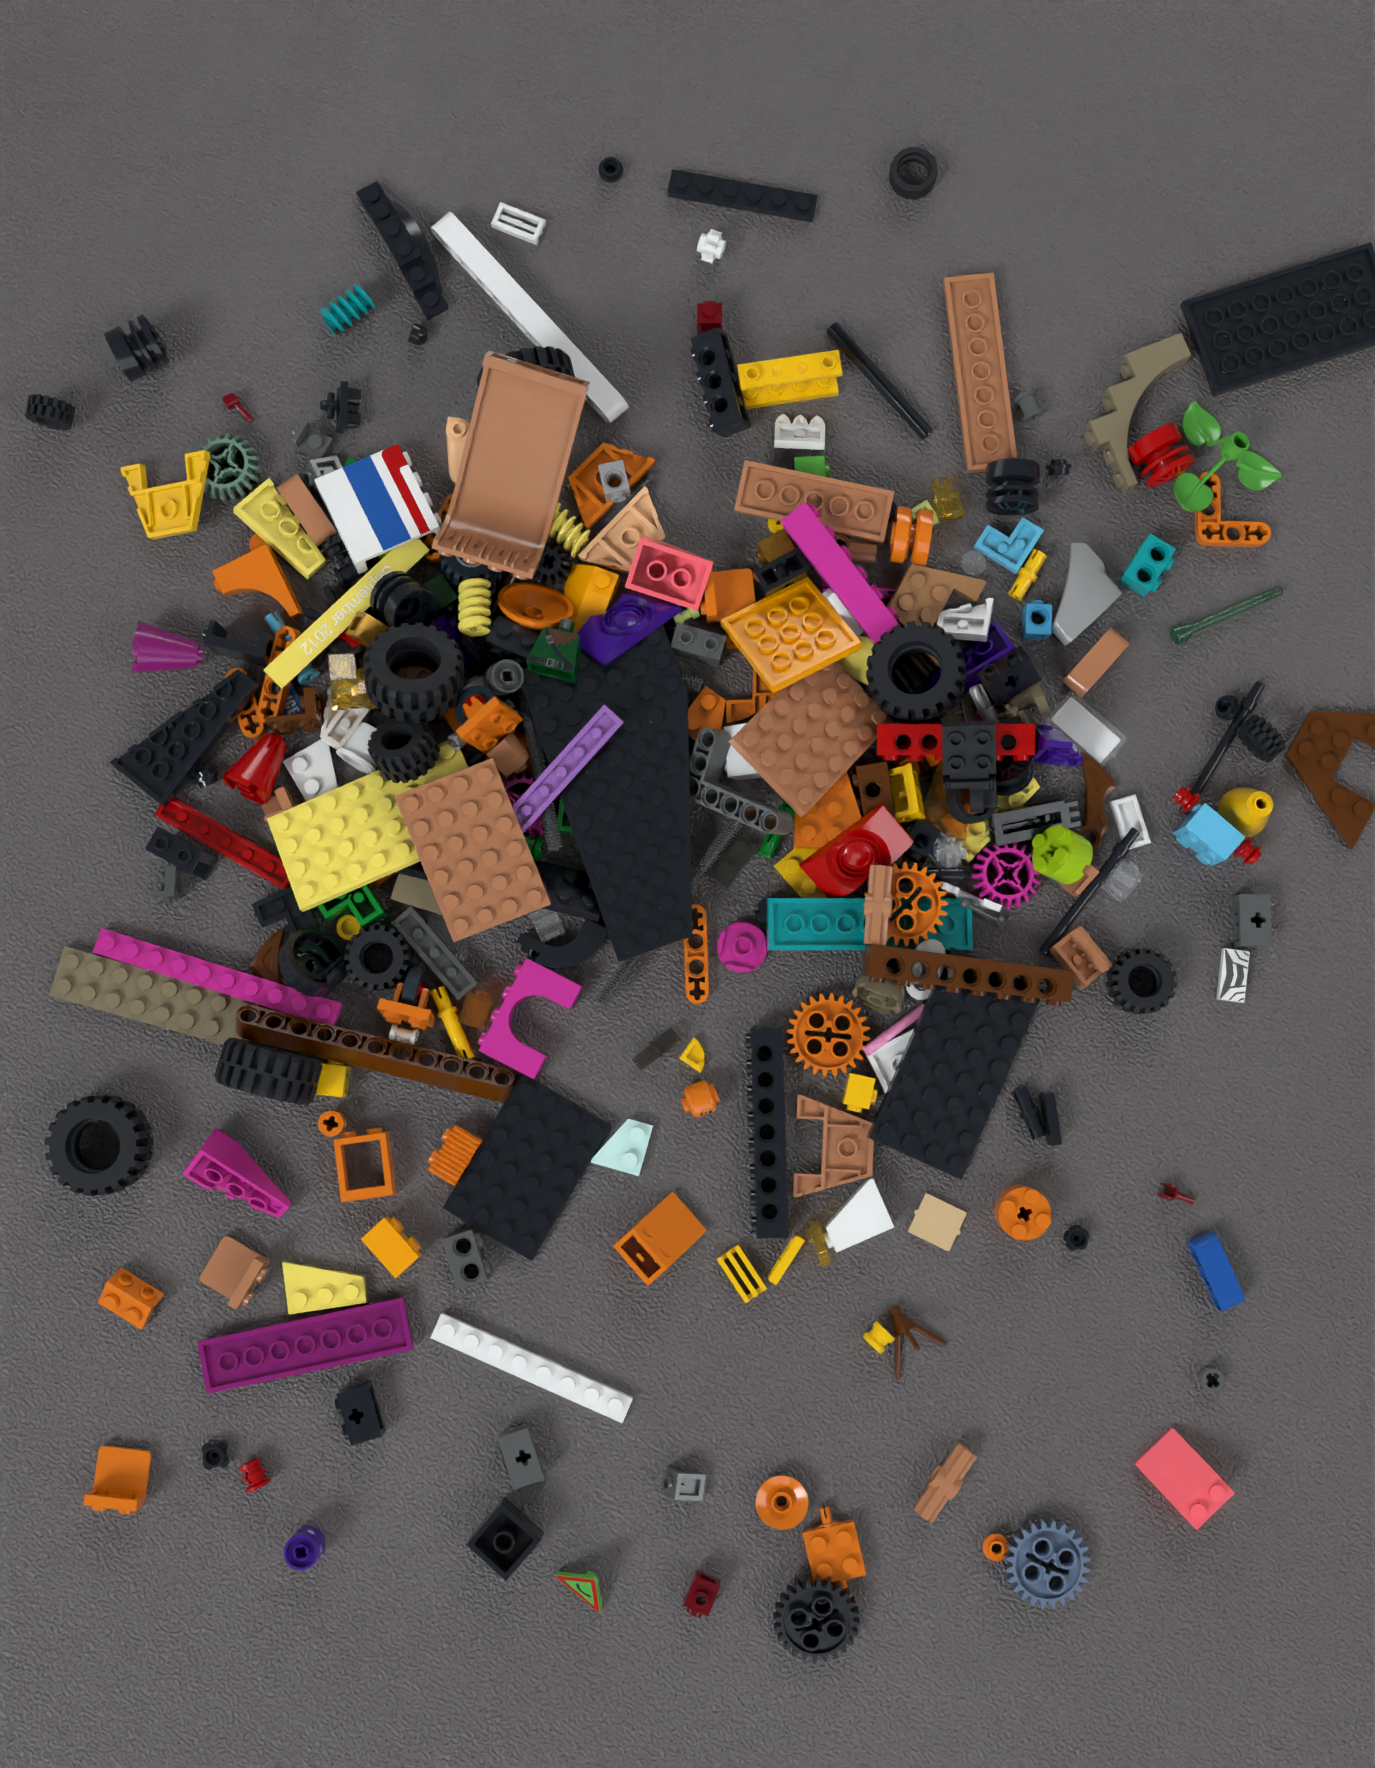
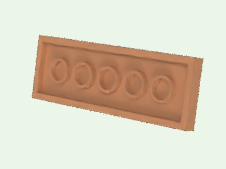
M744 460L734 512L781 521L802 503L806 502L808 506L813 504L819 511L821 516L818 519L823 526L828 524L835 533L883 543L895 491Z

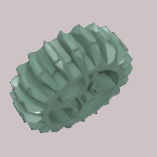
M226 433L224 439L220 434H216L215 441L207 437L208 445L199 444L201 450L210 452L209 465L215 469L214 482L209 479L207 471L204 488L205 494L210 493L213 499H217L220 496V499L226 502L228 495L233 501H236V494L238 493L245 497L244 490L246 488L253 491L250 483L258 482L259 480L254 474L261 473V469L257 466L260 463V459L258 456H255L257 452L254 447H250V443L247 440L242 441L239 435L232 438L230 433ZM238 453H241L244 457V469L237 465ZM227 464H230V466H231L232 468H230V467H229L228 469L225 468V470L223 471V469H222L221 467H224L225 465L227 466ZM237 478L235 481L228 483L231 479Z

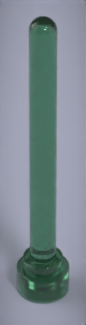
M1276 586L1189 625L1178 623L1169 628L1171 639L1177 646L1187 642L1193 633L1281 596L1283 588Z

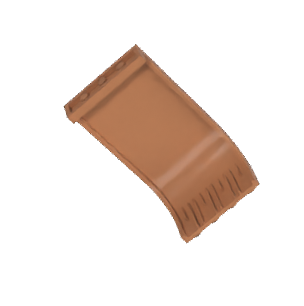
M488 351L484 356L482 364L484 368L454 492L443 525L433 540L432 549L438 550V553L443 556L452 557L455 555L461 557L463 561L470 564L481 563L488 565L490 570L496 572L504 570L513 573V576L519 579H532L539 566L550 533L590 382Z

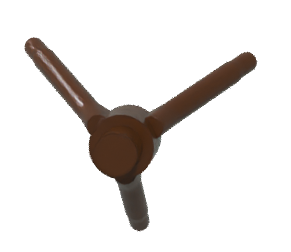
M897 1305L891 1308L889 1312L894 1319L892 1323L895 1326V1379L900 1380L902 1334H906L916 1351L920 1350V1346L910 1329L916 1330L943 1347L947 1343L920 1327L911 1319H908L905 1313L902 1314Z

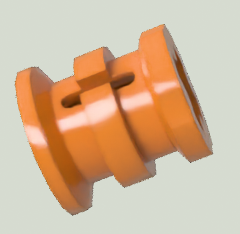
M336 1111L324 1112L318 1120L320 1132L330 1137L338 1135L347 1126V1120L344 1115ZM335 1117L338 1127L332 1128V1125L328 1124V1120Z

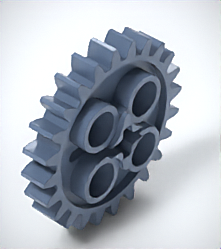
M1039 1518L1038 1526L1028 1521V1530H1025L1022 1526L1019 1527L1020 1537L1015 1534L1011 1535L1016 1541L1015 1544H1006L1011 1551L1009 1554H1003V1557L1010 1562L1003 1566L1006 1572H1010L1006 1579L1009 1583H1013L1011 1588L1014 1592H1019L1018 1596L1022 1600L1028 1597V1602L1031 1606L1037 1600L1038 1605L1042 1609H1044L1046 1602L1049 1603L1052 1609H1055L1057 1600L1065 1606L1064 1597L1068 1596L1070 1599L1075 1600L1072 1592L1074 1590L1082 1592L1081 1587L1078 1585L1079 1582H1088L1083 1576V1573L1090 1572L1091 1570L1084 1564L1091 1560L1087 1554H1083L1088 1550V1547L1085 1544H1080L1083 1538L1079 1534L1074 1535L1075 1530L1071 1526L1066 1529V1524L1063 1521H1060L1057 1526L1053 1518L1049 1519L1047 1525L1042 1518ZM1040 1540H1045L1044 1547L1041 1550H1035L1036 1543ZM1063 1551H1069L1067 1559L1059 1561V1555ZM1026 1553H1031L1045 1562L1051 1561L1056 1567L1068 1569V1572L1063 1573L1049 1564L1043 1566L1039 1560L1026 1557ZM1034 1565V1572L1031 1575H1025V1569L1028 1566ZM1053 1576H1059L1058 1582L1053 1586H1049V1580Z

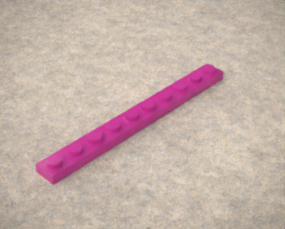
M103 928L100 930L93 953L290 1015L334 1026L337 1025L343 1007L342 1003L327 998L306 996L292 987Z

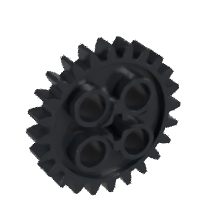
M807 1575L806 1583L802 1584L799 1579H796V1588L788 1584V1594L780 1593L781 1602H775L776 1612H773V1620L776 1621L774 1623V1631L778 1632V1641H784L785 1650L792 1647V1656L795 1657L801 1652L802 1661H805L808 1655L812 1656L813 1663H816L818 1656H822L823 1661L827 1662V1655L831 1654L837 1659V1650L846 1653L845 1643L849 1645L854 1644L852 1636H858V1628L856 1626L860 1625V1618L858 1617L859 1608L855 1606V1597H849L848 1588L841 1591L840 1581L831 1585V1577L828 1576L825 1582H821L820 1575H817L816 1580L812 1582ZM820 1599L828 1601L826 1604L817 1603ZM795 1611L804 1612V1614L800 1616L794 1615L793 1613ZM832 1622L840 1623L836 1627H831L829 1624ZM810 1633L817 1635L814 1638L805 1637Z

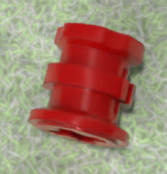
M260 1457L238 1467L239 1471L243 1472V1482H247L248 1485L245 1490L246 1493L261 1488L271 1481L270 1478H265L264 1473H266L264 1467L261 1468Z

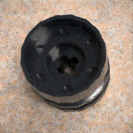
M143 314L137 317L141 329H138L132 320L128 321L131 331L129 335L120 326L104 333L113 355L130 382L146 375L143 365L146 361L154 370L159 369L154 358L156 356L163 366L170 363L166 347L159 333Z
M1020 458L1001 459L988 463L986 466V484L992 488L986 491L985 496L988 499L985 502L986 511L1006 516L1025 515L1039 509V500L1037 499L1039 497V490L1033 486L1040 482L1039 463Z
M392 571L384 575L375 584L370 596L372 612L390 627H401L403 623H409V625L423 623L424 626L429 627L433 625L438 615L439 604L434 593L403 571Z

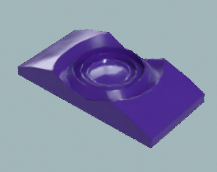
M635 590L625 593L614 607L610 608L605 614L591 616L579 629L577 634L580 636L581 651L606 665L649 635L654 629H657L680 613L681 608L675 603Z

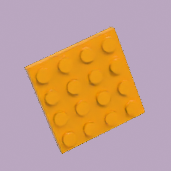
M808 577L721 619V627L772 693L862 649L859 638Z

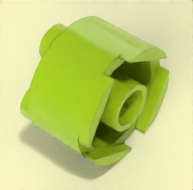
M1062 825L1048 828L1042 834H1037L1032 841V846L1034 847L1032 852L1034 870L1063 884L1077 882L1085 874L1082 872L1085 866H1090L1093 857L1091 843L1083 836Z

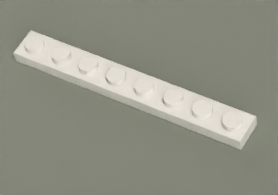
M443 1312L431 1336V1339L620 1423H623L633 1400V1397Z

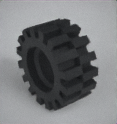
M31 394L28 398L25 417L33 423L47 426L50 429L70 430L74 419L75 407L64 400H58L56 397L50 398L48 395Z
M1252 715L1237 729L1238 737L1243 741L1242 744L1247 746L1248 751H1252L1256 758L1259 757L1261 761L1266 763L1271 762L1286 748L1282 735L1277 733L1278 730L1273 728L1270 722L1267 723L1265 718H1260L1259 715Z

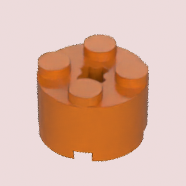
M1016 1184L1005 1188L999 1194L994 1207V1216L1000 1228L1017 1240H1032L1042 1235L1050 1226V1205L1047 1199L1034 1188ZM1020 1207L1028 1210L1023 1218L1017 1215L1020 1213Z

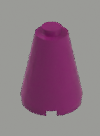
M137 622L138 628L136 627L132 651V656L136 657L135 663H132V672L144 673L197 668V663L202 664L204 649L199 648L198 642L144 622Z

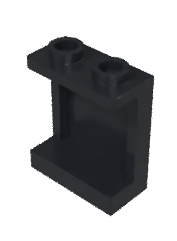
M210 619L209 625L204 627L202 634L204 644L215 654L264 667L268 666L274 643V637L270 633L260 631L255 646L227 639V630L216 620Z
M159 826L146 846L147 851L189 874L193 873L204 880L208 878L218 860L214 855Z

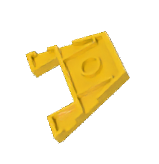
M202 450L185 454L186 481L152 488L147 486L145 465L139 463L120 467L123 477H126L129 483L128 490L130 495L134 496L138 509L136 510L148 538L159 539L197 531L210 452Z

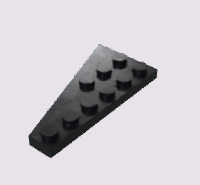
M236 670L215 685L212 692L203 698H197L187 710L175 714L150 732L148 738L140 744L132 745L128 748L129 752L120 758L116 757L109 763L158 803L167 807L260 685L240 670Z

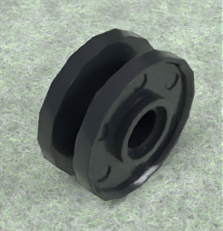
M1014 746L1007 747L1004 749L1011 750L1012 748H1014ZM1003 755V761H996V791L998 796H1010L1019 793L1029 785L1033 778L1034 770L1031 763V755H1029V761H1013V755Z

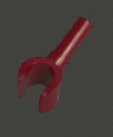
M230 393L222 397L229 411L236 407L249 423L254 421V418L243 408L235 394Z
M1160 1183V1185L1166 1187V1193H1157L1158 1197L1169 1200L1180 1199L1194 1204L1195 1198L1182 1194L1178 1191L1177 1186Z

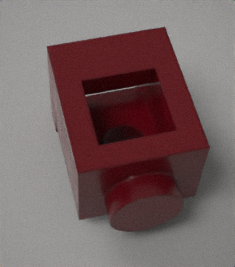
M711 300L697 303V334H702L716 327L722 330V303Z
M696 1570L684 1598L683 1606L687 1607V1613L697 1618H701L702 1614L709 1616L717 1593L720 1590V1580ZM704 1595L706 1600L701 1602L696 1600V1597Z

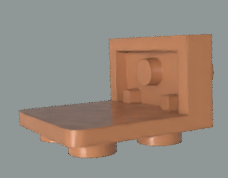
M225 1236L200 1275V1281L229 1298L230 1300L227 1305L237 1310L250 1303L255 1294L253 1289L257 1282L261 1283L268 1273L266 1267L271 1260L231 1236Z

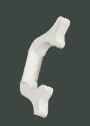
M942 881L940 888L953 897L972 898L973 905L1000 912L1002 908L1000 904L985 898L982 900L980 897Z

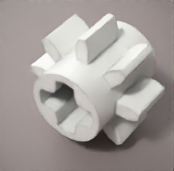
M711 229L710 233L701 234L697 246V252H700L702 256L701 260L713 263L715 258L721 260L726 247V241L722 240L721 232Z

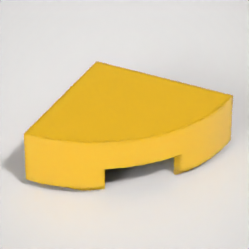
M693 1037L679 1059L701 1073L705 1062L704 1050L699 1041Z

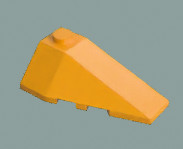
M573 564L564 586V595L571 601L574 608L571 621L575 623L572 633H577L591 616L605 614L611 608L620 585L618 574L596 566Z

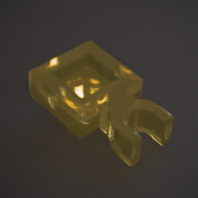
M946 477L944 481L945 486H941L938 478H935L932 486L937 494L933 497L932 501L938 521L962 519L965 512L959 492L951 493L952 482L950 477Z
M818 1219L808 1221L809 1228L805 1229L808 1243H814L820 1266L830 1265L831 1262Z

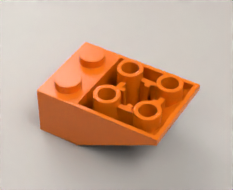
M672 1191L617 1240L613 1247L644 1283L649 1286L707 1230Z

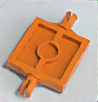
M825 1505V1511L823 1506L818 1508L822 1523L815 1528L803 1530L802 1534L813 1581L816 1580L817 1575H820L821 1582H825L829 1576L831 1577V1583L841 1582L842 1591L848 1588V1580L866 1575V1568L854 1519L843 1522L832 1521L830 1506Z

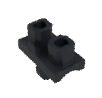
M340 381V387H337L336 400L335 394L329 392L327 393V400L320 401V409L327 411L328 419H334V412H336V433H344L345 429L359 428L361 414L348 411V405H360L361 390L348 387V381Z

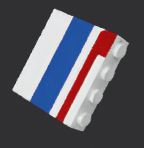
M398 444L314 479L318 492L358 574L368 570L365 561L431 532L437 535L443 525L438 513L433 514L430 509L433 504L428 493H422L420 489L423 484L418 473H412L409 467L412 466V462L407 451L402 453Z

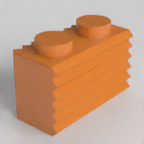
M458 1124L453 1128L450 1126L447 1128L441 1138L444 1144L440 1150L435 1149L428 1160V1163L431 1164L428 1170L453 1186L457 1185L479 1145L483 1142L482 1138Z

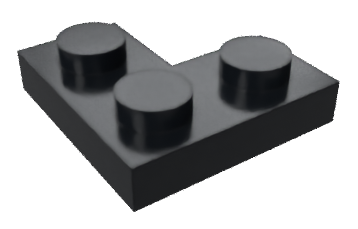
M292 887L252 904L262 928L286 919L292 934L304 928L320 930L312 909L304 912L299 909Z

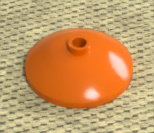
M520 582L509 584L499 591L497 598L499 608L508 618L530 629L557 628L560 619L571 620L574 611L571 601L564 594L548 586L536 583Z

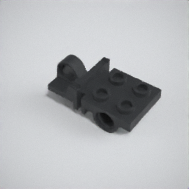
M996 721L942 722L943 789H969L970 813H983L984 808L996 807Z

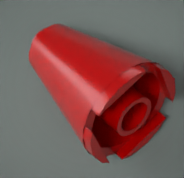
M276 732L271 734L265 733L224 773L222 777L223 782L232 790L235 787L242 792L241 796L261 805L267 804L271 798L287 749V745L284 743L285 738Z

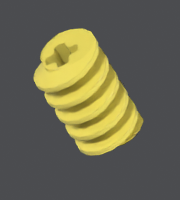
M558 502L549 536L551 538L557 537L556 543L559 545L564 544V550L566 552L571 551V557L574 558L589 543L588 537L591 531L588 529L582 533L583 523L574 526L576 517L572 516L567 519L566 516L569 510L565 509L559 512L561 503Z
M471 578L461 582L458 586V592L460 593L458 595V601L460 602L458 604V620L460 621L458 629L465 635L478 637L491 632L486 628L491 624V620L487 618L491 615V610L488 609L491 606V601L487 599L491 596V592L488 590L491 587L489 580Z

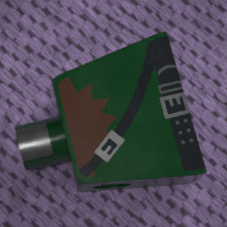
M563 618L560 619L557 629L551 627H544L526 660L530 673L572 683L577 682L581 641L577 633H572L575 626L573 621Z

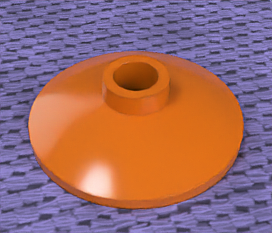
M787 1475L773 1476L767 1479L758 1489L755 1500L756 1510L760 1519L767 1526L777 1530L791 1529L797 1526L807 1513V1492L803 1485L793 1477ZM784 1496L787 1499L786 1503L783 1505L778 1504L777 1498Z

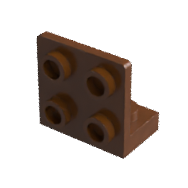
M314 687L303 688L304 696L300 697V705L305 714L265 717V723L281 735L293 734L294 730L304 729V732L319 731V728L324 724L325 702L324 697Z

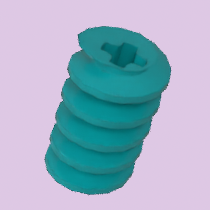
M357 284L353 285L354 294L348 289L344 291L346 299L340 295L336 297L338 305L332 301L328 302L330 311L325 307L320 308L324 323L335 337H337L336 328L342 332L345 331L344 322L353 326L351 317H355L360 321V311L368 315V305L376 309L366 291Z

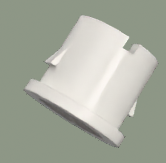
M360 722L344 747H338L336 750L337 755L367 775L377 771V766L368 752L369 747L367 745L368 740L371 739V733L377 729L367 723Z

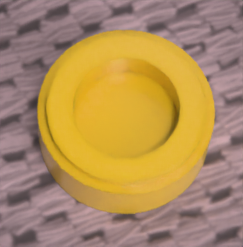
M351 914L342 916L336 926L339 936L349 941H352L350 938L354 934L358 935L360 933L359 930L364 928L360 925L355 915Z

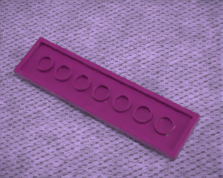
M405 1297L197 1341L206 1394L414 1349Z

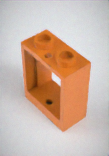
M382 1127L367 1129V1135L357 1136L356 1131L340 1133L341 1138L334 1139L341 1202L397 1194L390 1132H382ZM380 1140L385 1185L349 1190L344 1145Z

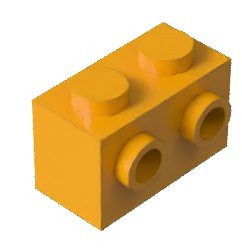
M386 1216L363 1236L361 1240L396 1279L423 1254L419 1251L421 1249L420 1244L412 1236L408 1238L402 1232L404 1229L403 1225L395 1217L391 1219L389 1216Z

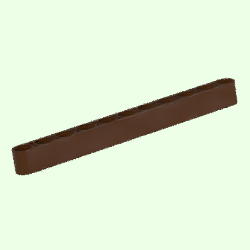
M253 1005L241 1006L236 1011V1033L243 1039L494 1101H506L512 1092L514 1075L509 1069Z

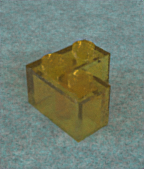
M328 655L332 710L375 709L376 707L366 694L364 668L356 669L355 655Z

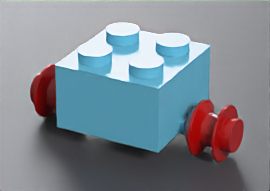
M1191 785L1187 788L1181 786L1172 796L1175 799L1172 805L1179 803L1183 806L1182 813L1191 812L1173 831V834L1177 836L1176 840L1185 848L1190 847L1197 853L1196 857L1200 862L1213 866L1226 861L1233 851L1234 858L1238 856L1244 858L1243 865L1247 863L1252 865L1262 855L1259 851L1262 846L1254 847L1251 844L1253 838L1244 839L1245 836L1209 805L1206 803L1199 804L1200 793L1193 795L1190 792Z

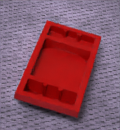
M881 803L799 863V866L827 898H842L857 890L869 877L870 865L890 866L914 843V840L884 804Z

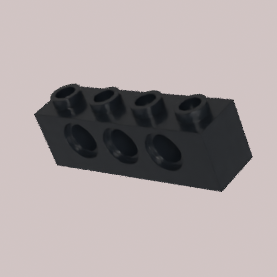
M716 327L690 338L692 343L691 355L694 361L697 362L699 370L697 371V378L704 389L703 401L710 412L709 424L712 431L726 438L751 428L727 333ZM715 356V361L710 365L711 358ZM721 379V385L716 389V383ZM728 402L727 409L722 412L723 405Z

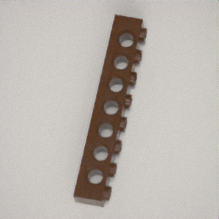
M865 944L862 976H869V982L884 984L885 979L895 980L894 985L910 987L911 982L920 983L921 989L936 990V985L946 986L945 992L960 994L961 989L971 990L970 995L986 997V992L996 993L995 998L1011 1000L1012 995L1021 996L1020 1001L1036 1003L1037 999L1046 1000L1045 1005L1061 1007V1002L1071 1003L1074 971ZM890 959H894L897 964V968L893 973L887 970V962ZM916 962L922 966V972L917 977L912 972V967ZM942 965L947 969V976L943 980L938 976V969ZM967 969L972 972V979L969 983H966L963 979V974ZM994 972L997 976V983L991 986L988 978ZM1017 976L1022 979V986L1018 990L1014 987V979ZM1042 979L1047 983V988L1043 993L1039 990V983Z

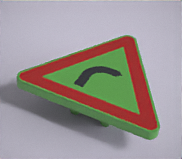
M558 1571L555 1574L559 1581L596 1612L600 1613L602 1611L597 1574L588 1571L586 1574Z

